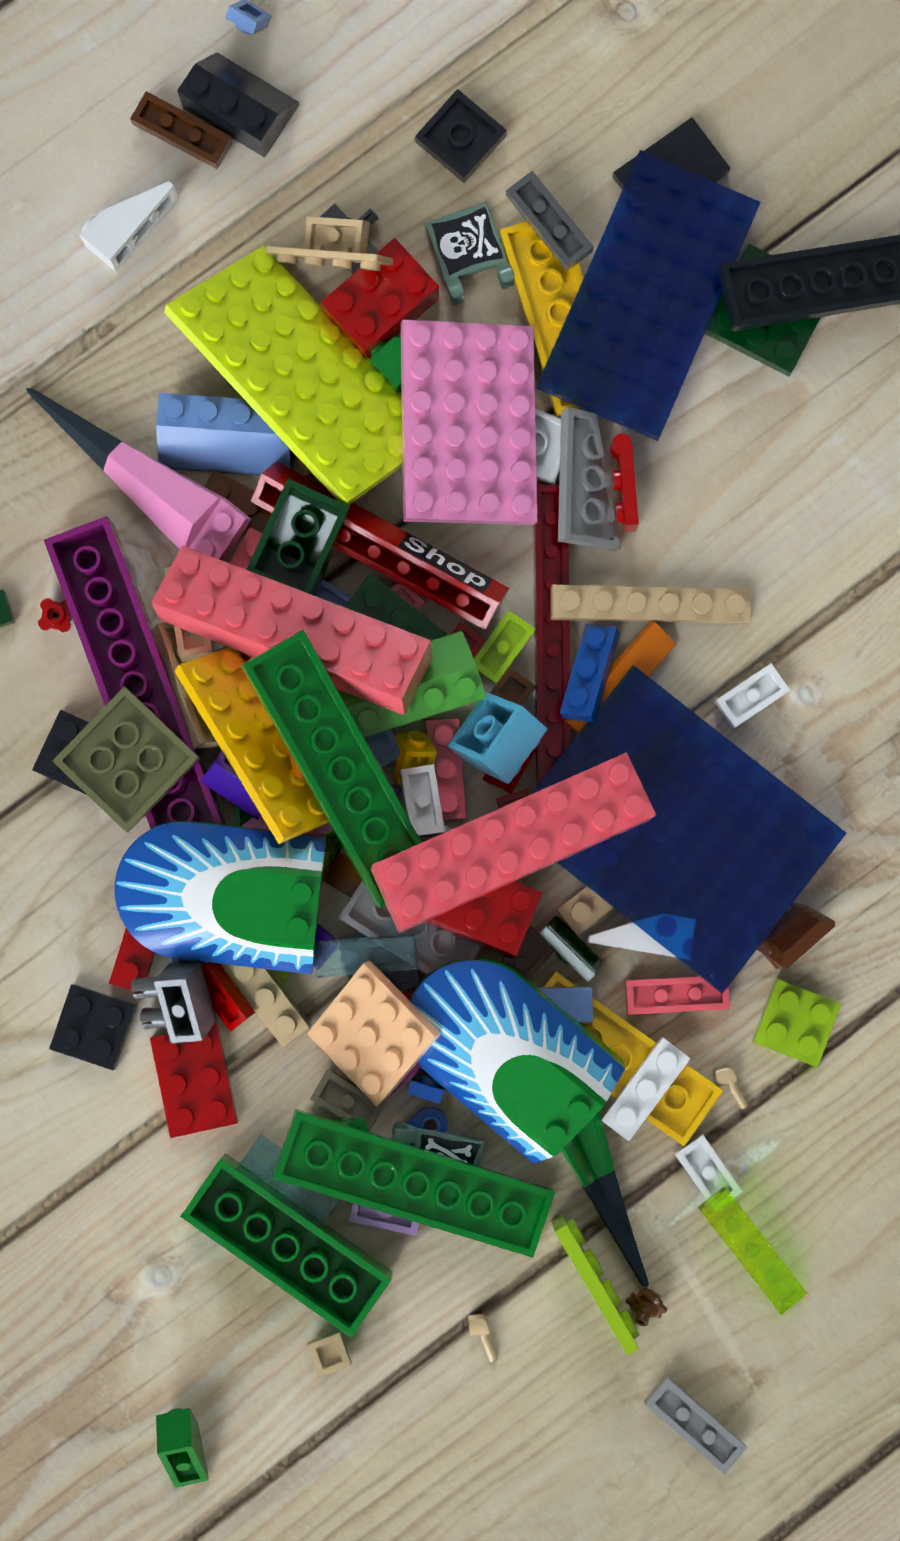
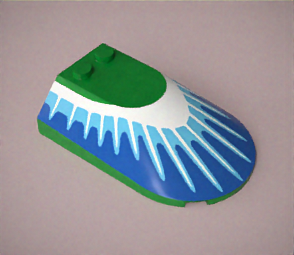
M194 821L164 823L138 837L123 855L115 877L114 893L117 910L125 927L139 943L149 950L166 957L312 974L327 836L304 833L278 844L271 830Z
M486 958L465 961L458 959L448 962L429 973L417 986L411 997L410 1002L441 1033L418 1061L420 1066L532 1164L557 1156L604 1107L625 1070L624 1060L523 975L501 962Z

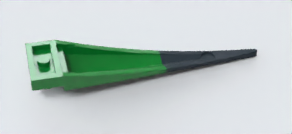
M599 1111L562 1149V1153L642 1286L648 1287L649 1282L626 1212Z

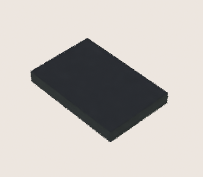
M691 117L614 171L612 177L651 228L726 176L731 168L694 118Z

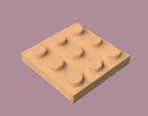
M371 961L362 964L307 1033L376 1107L384 1103L441 1035L439 1030Z

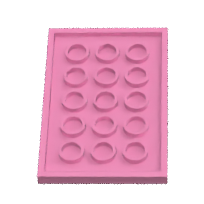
M402 320L403 522L535 525L537 523L533 326Z

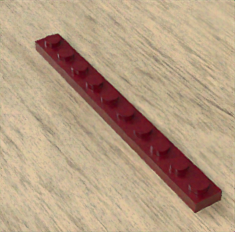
M537 485V523L533 525L534 628L536 629L535 718L547 728L543 739L536 749V792L571 777V726L560 715V709L570 679L569 620H551V586L553 584L569 585V543L558 542L559 485Z

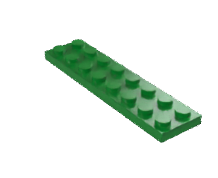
M300 630L240 666L376 906L381 908L386 903L370 870L372 865L422 842L305 631Z
M298 1109L294 1111L272 1175L274 1179L532 1258H534L555 1194L554 1190Z

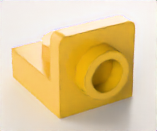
M419 731L396 733L394 740L400 748L393 779L397 785H401L400 769L434 764L437 750L426 733Z

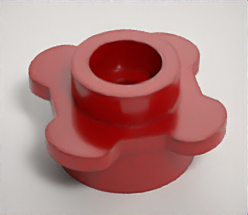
M50 598L43 599L40 603L42 617L38 621L40 629L43 631L53 629L59 630L62 633L68 632L71 628V613L66 600L55 602ZM55 612L59 614L57 618H53Z

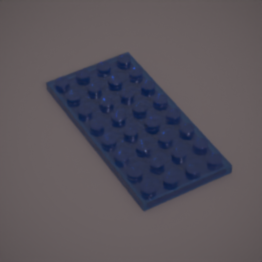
M640 150L536 389L658 441L723 292L717 268L721 263L736 261L761 202Z

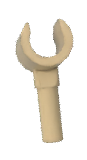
M729 1065L714 1067L713 1074L717 1086L720 1087L728 1084L740 1109L746 1108L748 1104L738 1088L736 1075Z
M484 1314L469 1315L470 1336L481 1335L490 1362L496 1361L498 1357L490 1339L487 1317Z

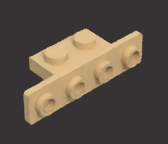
M307 216L304 249L266 247V253L277 255V262L297 264V258H304V264L324 266L325 260L332 261V266L350 269L352 268V262L360 263L361 269L380 271L381 265L393 266V258L377 254H367L370 222L364 220Z

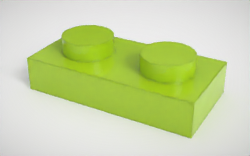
M508 610L474 658L478 671L497 684L536 629Z

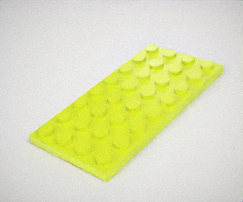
M264 245L166 304L164 313L337 501L349 506L403 466L402 394L400 391L397 393L385 381L384 377L370 365V359H365L362 356V353L322 312L321 306L283 265L277 262V259L272 254L266 253Z

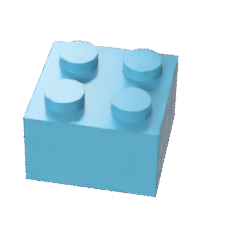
M485 692L486 699L479 700L447 747L472 768L509 784L513 777L520 772L521 766L532 750L539 745L547 728L523 706Z

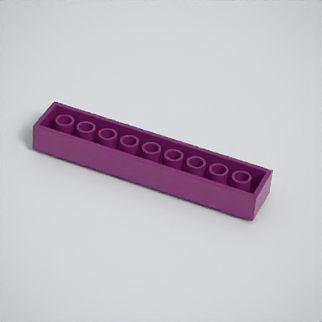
M105 516L44 539L104 705L106 706L125 686L200 757V760L147 813L146 818L150 829L174 821H194L227 825L214 790L200 782L207 771L199 749H194L152 630L153 626L115 525Z

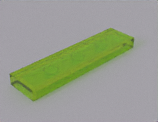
M725 1186L698 1206L704 1217L780 1315H783L808 1295Z

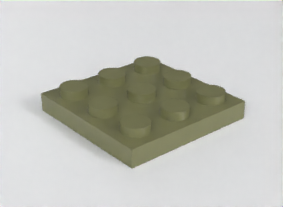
M124 686L54 758L53 762L125 832L129 833L200 760V757Z

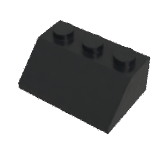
M218 52L195 63L177 90L185 110L232 136L233 139L264 158L300 105L297 100Z

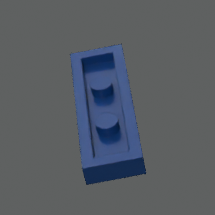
M585 624L560 709V715L563 719L595 723L620 636L617 627Z

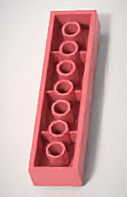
M183 545L152 600V605L159 620L253 657L298 631L304 630L337 690L404 716L433 658L431 640Z
M626 752L373 864L370 870L396 928L401 933L641 825L655 817L656 813Z

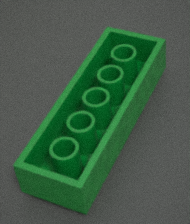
M226 1153L217 1162L180 1216L350 1338L356 1333L392 1280V1270Z

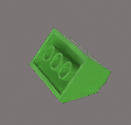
M462 631L431 640L433 658L405 716L339 690L342 700L363 737L486 699L476 663Z

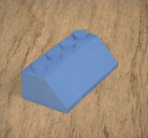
M159 393L156 423L158 462L176 470L213 472L215 469L221 473L261 476L276 461L292 469L293 452L244 399Z

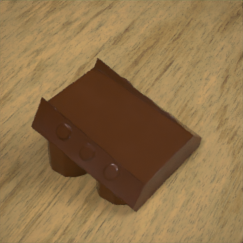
M790 902L791 908L763 933H755L756 949L766 957L775 969L779 967L781 970L788 969L835 927V921L807 905Z

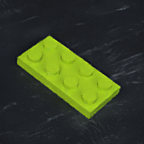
M563 1213L553 1218L551 1222L557 1237L624 1352L629 1356L639 1350L635 1338L640 1336L634 1321L626 1309L621 1312L619 1311L618 1307L622 1305L618 1298L619 1296L609 1279L601 1280L600 1276L604 1272L591 1248L584 1251L582 1245L586 1241L574 1219L572 1218L567 1221Z

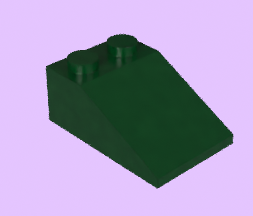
M287 479L246 570L315 596L328 568L350 506Z

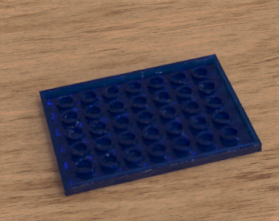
M633 665L599 707L595 723H586L531 794L627 752L656 816L641 825L556 863L631 923L642 929L714 989L723 994L847 833Z

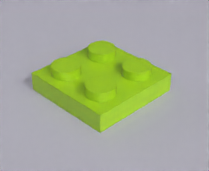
M775 979L752 1042L818 1068L841 1004L780 979Z

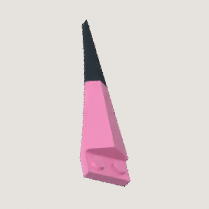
M26 388L27 393L179 550L183 545L222 561L226 559L252 520L224 497L107 433L37 390Z

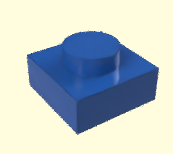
M420 1074L419 1079H411L407 1094L440 1104L444 1087L438 1086L439 1083L432 1077Z

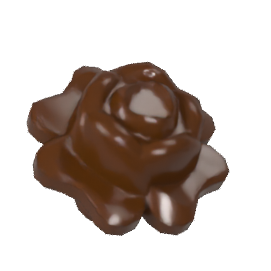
M645 1288L643 1290L639 1289L638 1292H632L631 1296L626 1298L625 1301L630 1306V1310L636 1313L635 1323L640 1326H648L650 1318H661L662 1314L667 1312V1307L663 1305L661 1296L652 1289Z

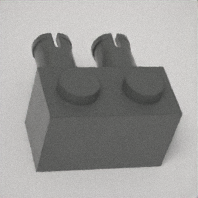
M201 961L169 963L159 976L135 977L132 980V991H139L133 994L135 999L158 997L161 1006L157 1008L145 1007L141 1010L140 1022H143L142 1028L148 1030L166 1027L171 1043L202 1041L217 1021Z

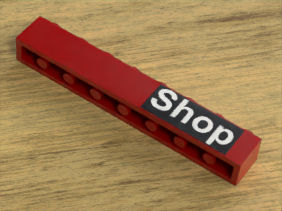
M276 461L261 474L251 502L272 513L287 479L293 480L330 498L337 499L324 486ZM351 503L349 505L350 510L337 541L336 549L485 630L496 616L509 587L357 504Z

